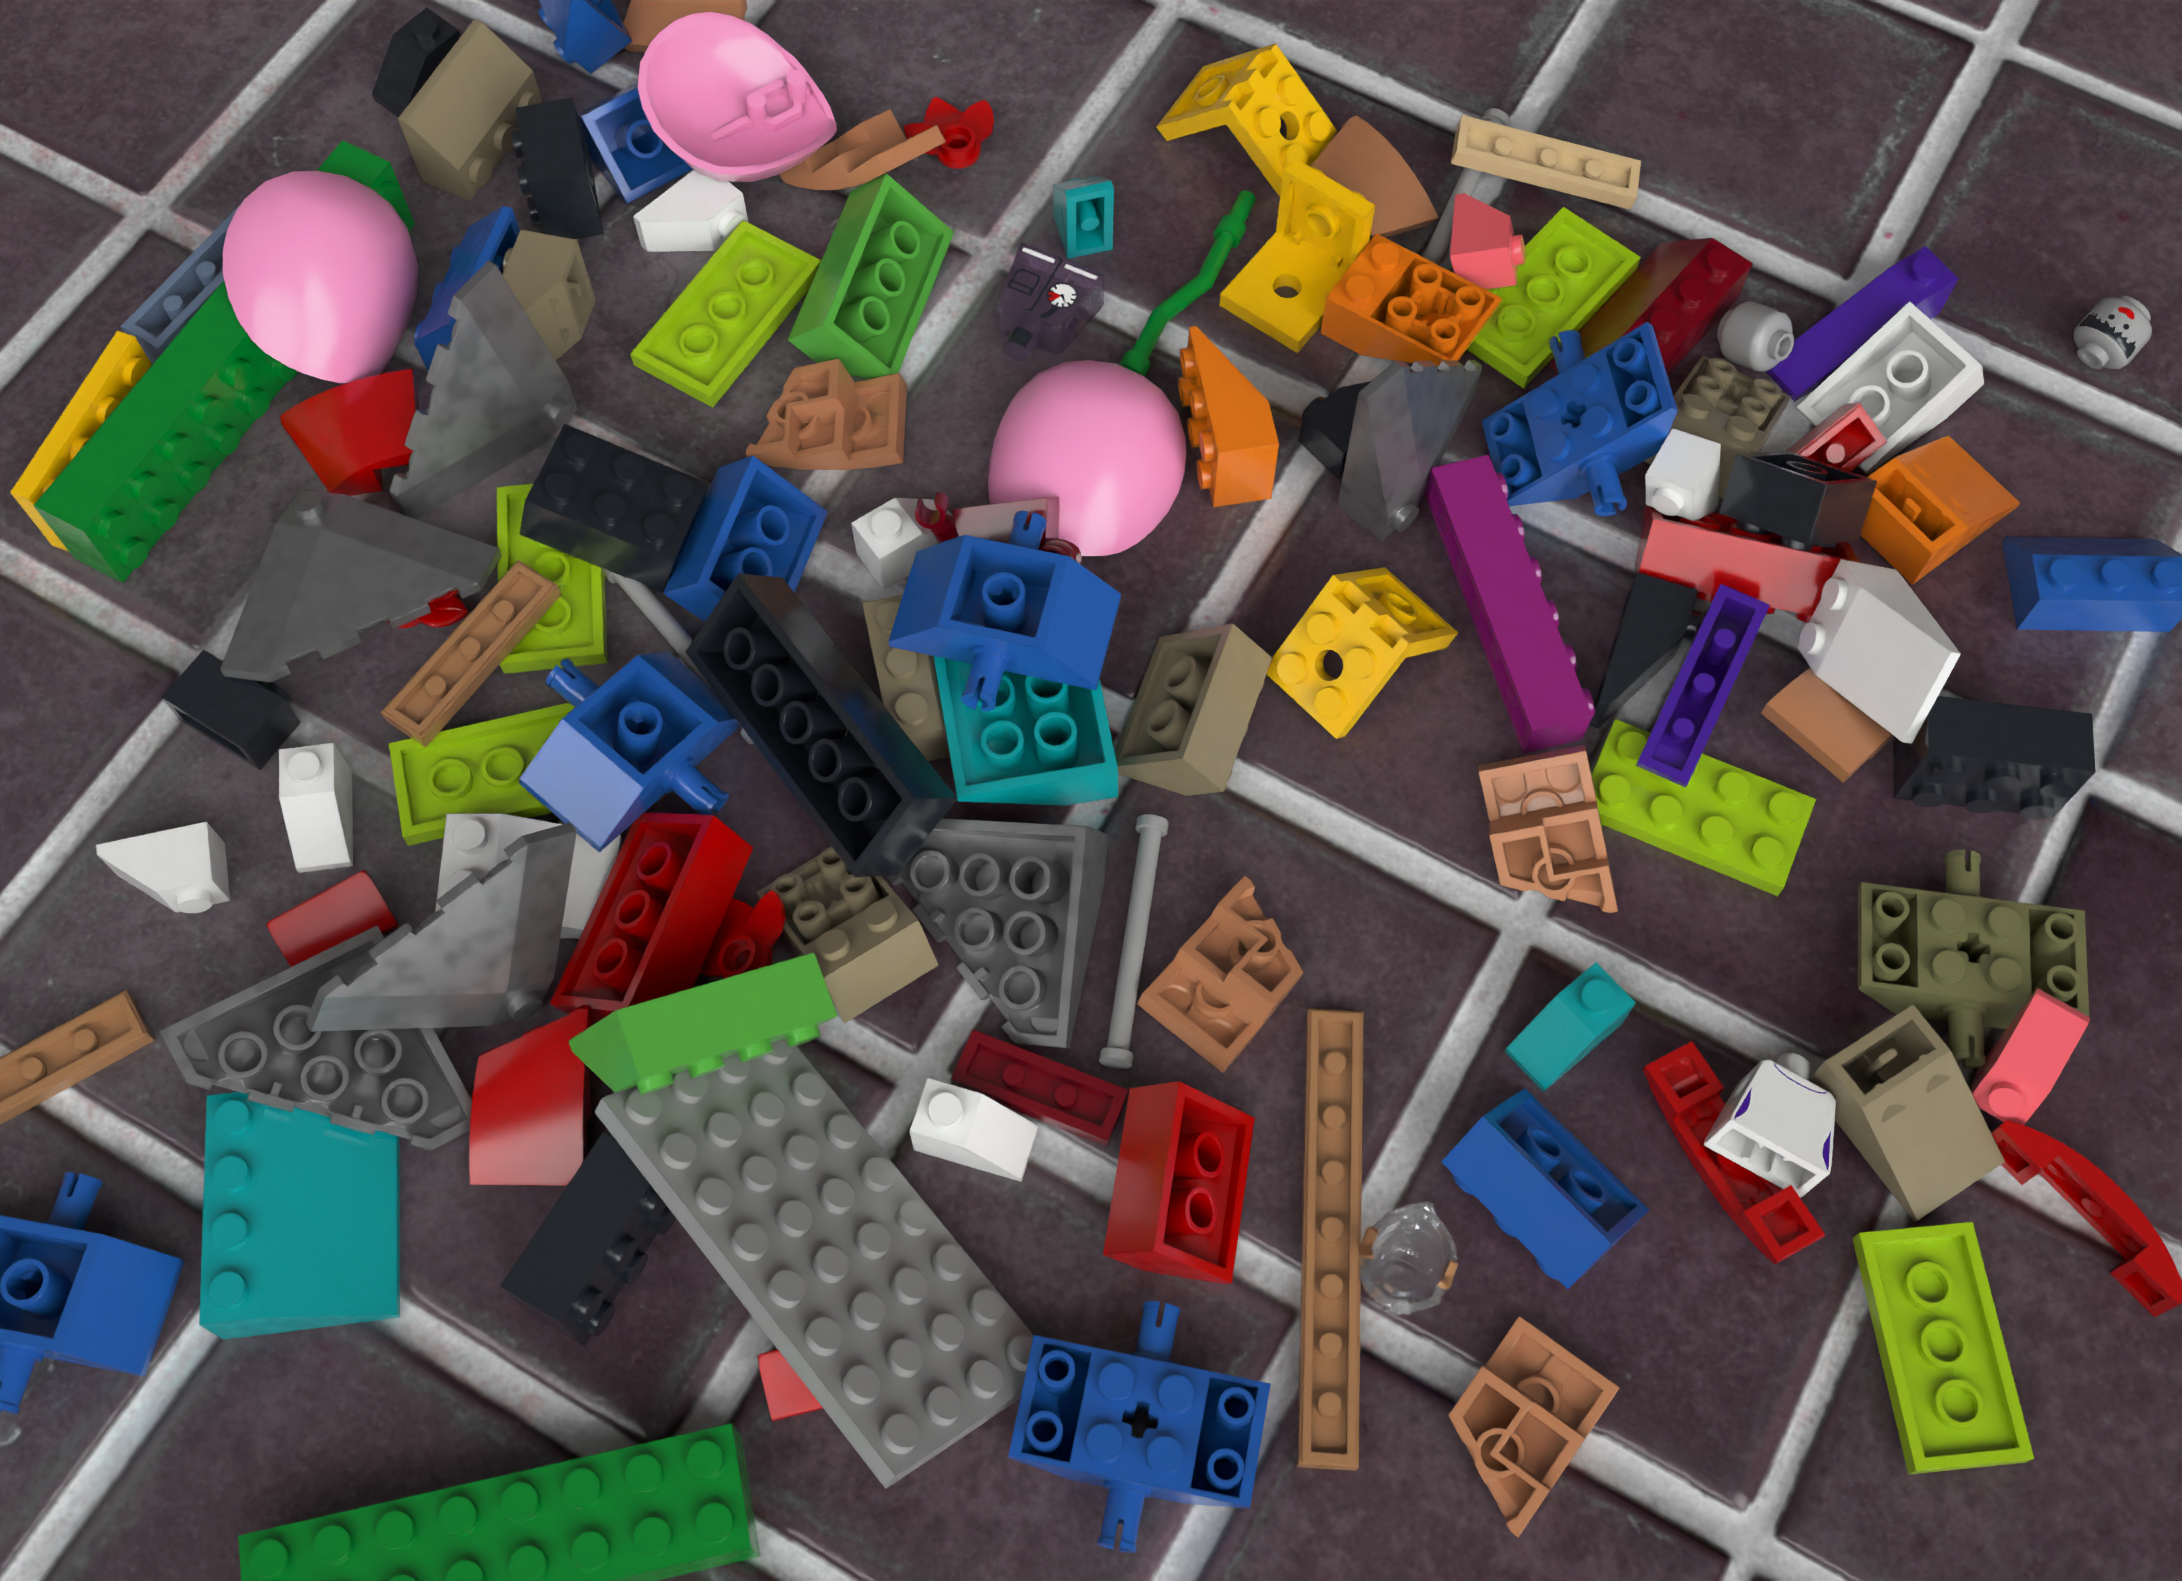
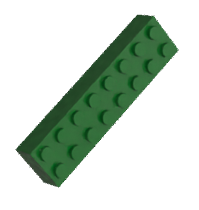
M732 1423L238 1535L241 1581H658L761 1557L742 1436Z

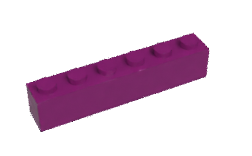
M1489 455L1431 468L1424 495L1523 754L1582 740L1591 719L1594 717V702L1589 690L1581 688L1575 673L1577 664L1573 648L1569 643H1563L1559 633L1557 608L1551 599L1546 600L1541 588L1542 577L1539 563L1534 556L1529 557L1524 545L1523 524L1519 515L1512 514L1507 502L1508 490L1503 474L1495 472Z

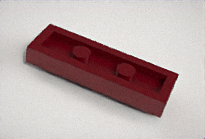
M974 1029L951 1077V1084L984 1094L1004 1107L1106 1147L1110 1143L1129 1096L1128 1089Z

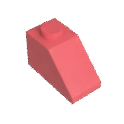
M1465 193L1455 195L1450 258L1454 273L1484 289L1516 285L1517 266L1525 264V246L1522 234L1514 235L1511 217Z
M2037 988L1985 1056V1065L1977 1068L1970 1091L1978 1107L2002 1122L2009 1120L2025 1125L2052 1090L2086 1030L2090 1017Z

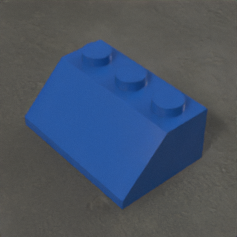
M539 0L542 7L538 9V13L544 23L555 33L557 39L553 44L558 53L569 64L576 62L590 74L632 42L612 0Z
M638 82L577 113L592 162L625 204L638 199L693 169L668 148L654 132L642 109L637 88Z
M502 206L469 226L461 244H457L454 247L449 270L443 282H439L433 292L432 306L425 320L418 323L414 334L415 347L418 349L427 371H429L437 344L448 346V343L452 341L451 334L456 319L447 313L453 295L487 261L495 264L501 274H503L505 253L509 248L514 247L520 232L512 208Z
M753 455L719 467L663 594L702 621H706L738 573L782 577L795 593L828 511Z
M2006 536L2002 541L2018 630L2170 632L2182 619V554L2157 539Z
M1526 1088L1483 1115L1441 1161L1452 1173L1455 1183L1466 1193L1474 1195L1493 1214L1494 1220L1500 1229L1506 1234L1516 1237L1535 1256L1540 1269L1549 1277L1559 1280L1567 1289L1593 1267L1649 1211Z

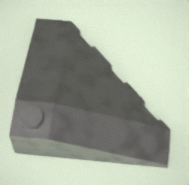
M487 261L453 295L447 313L456 319L451 334L452 341L448 343V346L437 344L426 377V381L435 386L430 396V407L426 411L423 409L415 411L404 444L413 450L409 460V471L405 475L396 473L389 490L400 513L414 519L421 517L544 445L558 430L562 429L564 423L568 425L571 422L574 413L578 410L568 380L498 267L490 261Z
M1442 360L1439 366L1435 365L1432 361H1415L1411 368L1404 361H1394L1359 392L1337 506L1380 542H1383L1395 530L1403 532L1418 515V505L1425 493L1430 470L1433 467L1439 466L1475 395L1482 370V365L1477 361L1468 360L1465 366L1457 360Z
M299 490L275 524L220 669L225 677L264 682L278 680L291 674L286 665L291 660L302 658L312 651H319L322 659H326L362 643L358 635L362 629L373 627L379 622L389 620L394 629L431 613L428 602L431 599L447 594L449 591L458 590L462 599L481 591L502 556L500 549L347 495Z
M942 818L899 875L887 876V878L894 885L903 883L918 903L912 909L937 942L946 940L962 960V963L956 968L981 1000L991 998L1008 1020L1002 1028L1014 1043L1070 1048L1104 888L1108 834L1087 826Z
M572 823L521 836L504 849L509 859L502 861L492 868L486 877L480 880L478 875L472 873L436 901L441 910L428 916L420 924L419 928L413 930L410 925L405 923L369 950L374 960L359 968L352 978L345 981L343 976L336 975L320 987L305 1022L310 1031L492 1026L512 1018L514 1021H521L535 1014L541 1008L542 1000L555 975L577 830Z
M378 926L160 1030V1034L186 1083L208 1090L211 1089L212 1085L248 1094L247 1100L291 1113H293L295 1107L331 1117L330 1124L374 1135L375 1130L411 1140L409 1146L427 1151H433L470 1131L472 1099L433 1028L311 1032L305 1023L320 987L336 975L343 976L345 981L352 978L359 968L374 960L369 950L384 940Z

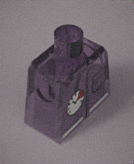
M1021 242L998 303L999 330L1003 334L1008 335L1003 344L1006 354L1020 362L1027 361L1035 347L1054 355L1062 354L1104 305V274Z

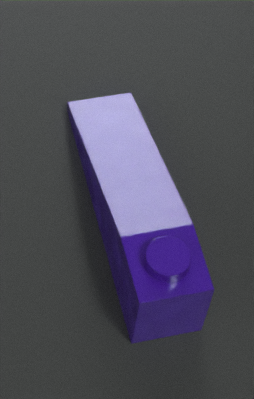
M1925 246L1888 268L1794 340L1789 356L1780 361L1774 368L1765 372L1795 402L1820 386L1909 301L1929 319L1937 316L1959 278Z
M1720 584L1636 766L1686 788L1770 604Z

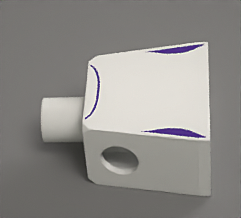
M1785 1053L1778 1057L1776 1063L1771 1060H1762L1735 1087L1705 1138L1704 1146L1782 1189L1792 1185L1801 1198L1830 1174L1836 1100L1830 1092L1808 1081L1811 1064L1804 1057L1794 1053Z

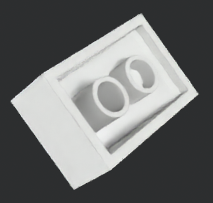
M1909 301L1797 406V410L1816 427L1842 405L1860 402L1887 441L1885 445L1858 465L1866 474H1869L1947 419L1984 385L1983 368L1975 358Z
M1842 559L1832 578L1825 583L1821 600L1810 622L1803 627L1797 646L1817 677L1901 742L1910 744L1913 743L1961 655L1896 569Z
M447 814L437 899L472 873L478 875L480 880L486 877L492 868L502 861L509 859L504 849L521 836L563 824L506 814ZM576 834L560 939H580L621 850V835L616 837L599 853L582 837ZM437 901L435 912L441 910V907L439 906Z

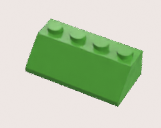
M887 173L851 190L788 341L816 363L840 359L851 376L868 380L899 373L954 231Z
M813 952L616 1010L568 1042L572 1052L615 1093L637 1086L640 1095H645L674 1084L672 1075L688 1070L691 1079L722 1069L725 1067L723 1058L738 1054L740 1062L744 1063L773 1052L771 1043L786 1039L789 1048L811 1041L821 1036L818 1026L838 1015L817 958Z

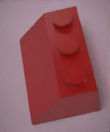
M1180 1081L1130 1088L1103 1255L1141 1271L1213 1283L1232 1284L1255 1117Z

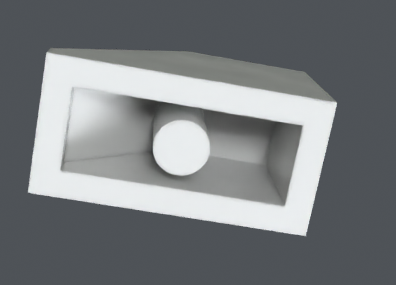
M695 170L691 171L633 216L641 247L647 252L715 251L726 241L742 220L749 223L743 193L729 181H717L699 174Z
M1672 428L1645 474L1646 505L1654 507L1662 514L1668 516L1677 515L1692 521L1713 513L1719 504L1721 444Z
M893 498L851 523L856 553L883 590L909 576L916 551L939 544L931 529L922 527L915 519L918 499ZM922 499L928 509L937 510L933 499ZM947 509V513H946V514L952 516V514H951V513L948 511V509Z
M334 743L280 749L279 800L296 870L299 873L353 866L352 769Z
M207 822L96 845L97 855L117 876L174 912L200 913L210 909L213 904L230 901L225 843Z
M927 1078L909 1132L914 1151L1022 1182L1038 1132V1126L984 1094Z

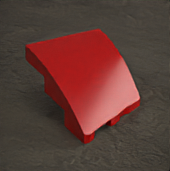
M413 368L355 380L314 395L293 406L280 415L281 424L329 493L354 496L382 492V468L409 465L413 450L404 444L415 411L419 409L418 380Z
M581 1005L568 1015L544 1026L539 1025L524 1032L521 1037L511 1042H503L479 1055L470 1119V1185L567 1186L588 1156L587 1122L591 1117L589 1067L572 1052L568 1041L592 1026V1005Z

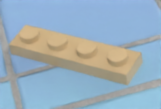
M1461 115L1456 126L1451 164L1626 209H1631L1637 199L1640 160L1466 115Z

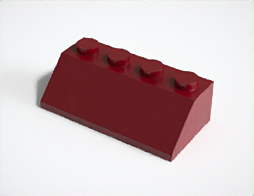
M1714 238L1662 242L1579 331L1585 357L1591 356L1648 322L1653 325L1667 376H1669L1737 301L1753 263ZM1553 359L1550 363V367L1556 372H1558L1555 360Z

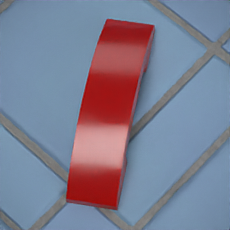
M1693 1041L1644 1067V1074L1655 1099L1687 1157L1726 1213L1764 1256L1775 1265L1826 1235L1792 1185L1782 1189L1704 1146L1705 1138L1725 1106L1724 1101L1719 1096L1724 1086Z
M2006 1120L1991 1132L2005 1160L2001 1165L2021 1185L2037 1174H2040L2124 1257L2110 1274L2153 1317L2182 1303V1280L2165 1244L2134 1201L2110 1177L2064 1143L2026 1125Z

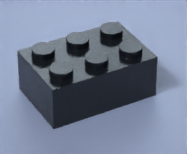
M564 423L525 500L519 534L625 578L641 582L647 587L663 593L703 504L709 483Z
M1938 696L1913 743H1904L1898 738H1895L1893 741L1894 798L1912 800L1914 804L1923 807H1935L1946 804L1963 806L1975 813H1990L1997 810L2020 813L2022 817L2027 819H2045L2054 817L2096 772L2093 717L2091 713Z
M603 1132L500 1287L528 1314L580 1345L585 1346L591 1335L599 1336L608 1326L615 1312V1305L612 1304L624 1284L632 1285L638 1279L648 1260V1254L645 1253L657 1233L664 1235L671 1228L676 1217L616 1139Z

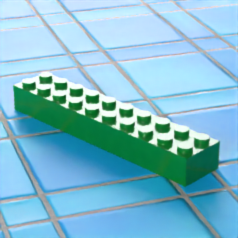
M342 140L317 171L347 176L373 189L393 206L407 226L410 235L415 222L391 163ZM223 281L33 506L74 559L124 583L134 569H137L144 563L151 548L165 531L175 525L182 510L196 493L205 488L212 473L227 455L236 450L243 435L257 418L262 417L266 413L270 402L282 387L296 376L298 371L269 356L250 339L235 315L228 298L225 281Z

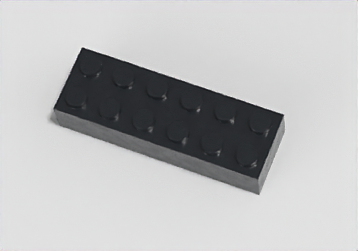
M738 573L685 651L854 877L899 875L956 801L957 797L782 577Z

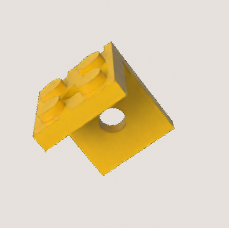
M1276 43L1203 66L1156 126L1166 141L1227 125L1278 196H1280L1283 169L1295 157L1310 166L1337 132L1332 122ZM1280 117L1284 120L1286 124V138H1284L1280 133Z
M1294 157L1283 169L1275 234L1222 291L1219 306L1298 353L1322 325L1326 296L1369 243L1375 204L1369 202L1362 194L1351 191L1330 179L1321 170L1310 167ZM1287 286L1295 289L1299 294L1292 298H1283L1277 295L1275 290L1279 287Z
M1385 567L1336 574L1330 578L1272 657L1267 675L1332 736L1338 739L1347 735L1405 658L1446 649L1458 632ZM1329 650L1338 653L1343 662L1342 673L1337 679L1329 676L1324 669V657Z

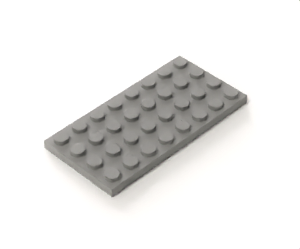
M786 1039L771 1043L773 1052L748 1062L741 1063L738 1054L723 1058L725 1067L698 1078L691 1079L688 1070L673 1074L674 1084L652 1093L640 1095L638 1087L635 1086L603 1097L595 1110V1114L885 1489L1021 1398L1034 1335L797 1046L789 1048Z

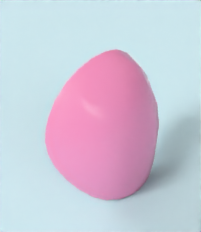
M715 12L690 14L675 20L660 31L651 41L640 61L637 88L642 109L654 132L668 148L697 173L717 181L754 182L779 175L809 158L828 142L837 131V124L827 100L805 68L767 33L737 17Z
M293 171L265 181L247 196L236 210L227 229L223 246V277L228 298L241 326L250 339L269 356L292 369L323 380L349 383L379 375L389 364L410 321L418 285L419 265L408 228L393 206L373 189L347 176L322 171Z
M1092 360L1071 361L1041 371L1017 392L1000 422L989 464L988 491L990 504L1059 497L1058 539L1074 543L1079 548L1081 556H1108L1120 553L1138 544L1158 526L1171 509L1179 493L1185 473L1187 455L1186 438L1179 413L1159 387L1144 376L1118 364Z

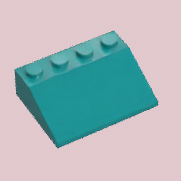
M933 656L958 801L1067 806L1118 797V767L1100 680L1097 690L1004 671L996 697L995 708L992 711L984 712L981 711L983 700L980 697L976 710L967 707L961 701L972 664Z
M241 1092L207 1095L199 1325L225 1340L400 1318V1137L375 1130L374 1135L337 1126L329 1123L331 1117L295 1107L293 1113L258 1104L248 1101L249 1095Z

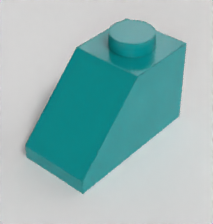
M1097 175L1082 179L1074 178L1063 183L1053 184V216L1067 259L1113 250L1114 187L1111 180Z
M1595 962L1562 990L1513 1040L1504 1052L1544 1092L1618 1029L1636 1002Z

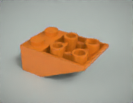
M1376 233L1326 296L1321 334L1362 356L1404 361L1407 363L1432 361L1435 365L1439 366L1442 360L1458 361L1501 304L1502 298Z
M1191 326L1188 331L1187 348L1180 349L1183 377L1178 378V391L1182 407L1190 406L1192 418L1187 419L1190 445L1192 448L1199 447L1202 459L1197 460L1201 490L1209 489L1213 507L1271 499L1279 442L1269 401L1197 326Z
M1948 435L1894 457L1867 477L1876 480L1877 484L1860 535L1913 585L2020 505V502Z

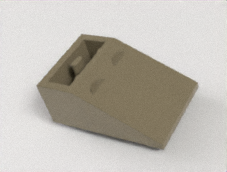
M521 229L514 247L509 248L505 253L502 275L556 361L582 338L596 301L577 240Z
M1702 355L1673 396L1678 411L1670 431L1673 428L1721 444L1719 497L1723 499L1736 454L1759 453L1762 451L1791 396L1783 393L1780 387L1771 381L1753 379L1738 372L1735 366L1720 358L1710 359ZM1656 455L1648 458L1645 462L1652 464Z
M832 846L756 892L759 899L771 890L780 896L785 907L783 936L797 957L815 953L836 1013L844 1023L938 966V962L919 920L881 876L855 878Z
M1914 1004L1826 1060L1808 1079L1811 1083L1833 1095L1836 1100L1835 1121L1914 1223L2005 1162L1951 1050Z

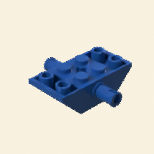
M1648 322L1587 358L1584 354L1581 343L1582 338L1579 332L1567 330L1558 333L1562 346L1559 345L1558 338L1555 336L1549 341L1558 375L1482 420L1494 470L1496 473L1501 472L1506 481L1508 490L1507 502L1509 506L1575 499L1590 491L1594 504V513L1598 516L1617 514L1614 502L1617 503L1620 511L1627 507V500L1624 497L1618 475L1659 452L1678 411L1653 325Z
M1018 511L1015 513L1008 544L962 535L916 551L888 641L889 647L972 664L961 701L967 707L974 710L977 708L979 697L983 700L981 711L994 710L1004 671L1097 690L1121 601V593L1071 557L1038 550L1047 521L1043 516L1035 512L1032 513L1029 527L1026 524L1028 511Z
M669 651L639 654L601 686L596 684L568 658L561 661L560 665L564 670L558 665L552 669L546 679V685L549 688H553L575 708L559 722L520 777L519 784L565 824L571 822L577 830V834L600 853L665 793L675 792L700 815H714L711 812L712 809L716 813L721 810L728 800L729 794L726 791H722L695 767L736 731L740 725L714 689Z
M65 1172L48 1221L40 1223L0 1215V1412L6 1410L10 1414H19V1406L36 1362H42L44 1358L142 1377L146 1375L185 1261L104 1234L84 1231L98 1191L103 1184L97 1178L80 1173L77 1178L76 1173Z
M1158 1301L1143 1302V1314L1134 1353L1124 1354L1037 1335L1033 1336L1008 1454L1010 1459L1057 1476L1102 1486L1109 1490L1097 1545L1113 1550L1117 1526L1122 1524L1123 1531L1119 1551L1135 1553L1137 1549L1136 1541L1144 1498L1154 1497L1191 1505L1250 1508L1271 1385L1266 1382L1175 1364L1170 1358L1177 1320L1181 1310L1174 1305L1165 1303L1161 1327H1156L1160 1303ZM1136 1414L1147 1415L1148 1422L1154 1424L1156 1429H1146L1143 1438H1136L1131 1436L1132 1426L1124 1423L1125 1419H1133Z

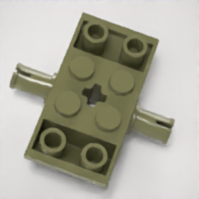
M1953 850L1944 854L1946 893L1864 882L1859 884L1858 990L1896 1015L1914 1004L1925 1019L1947 1021L1948 1048L1951 1050L1958 1066L1960 1065V1059H1963V1068H1977L1986 1063L1983 1026L2007 1029L2037 988L2089 1016L2085 911L1984 898L1980 896L1981 855L1975 851H1970L1969 860L1965 861V850Z

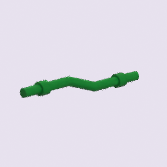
M1246 190L1239 193L1229 214L1221 217L1213 233L1215 241L1198 274L1152 310L1133 349L1124 353L1119 363L1120 366L1144 377L1146 376L1151 366L1149 357L1167 323L1212 288L1231 249L1238 247L1246 232V225L1244 223L1256 202L1254 194Z

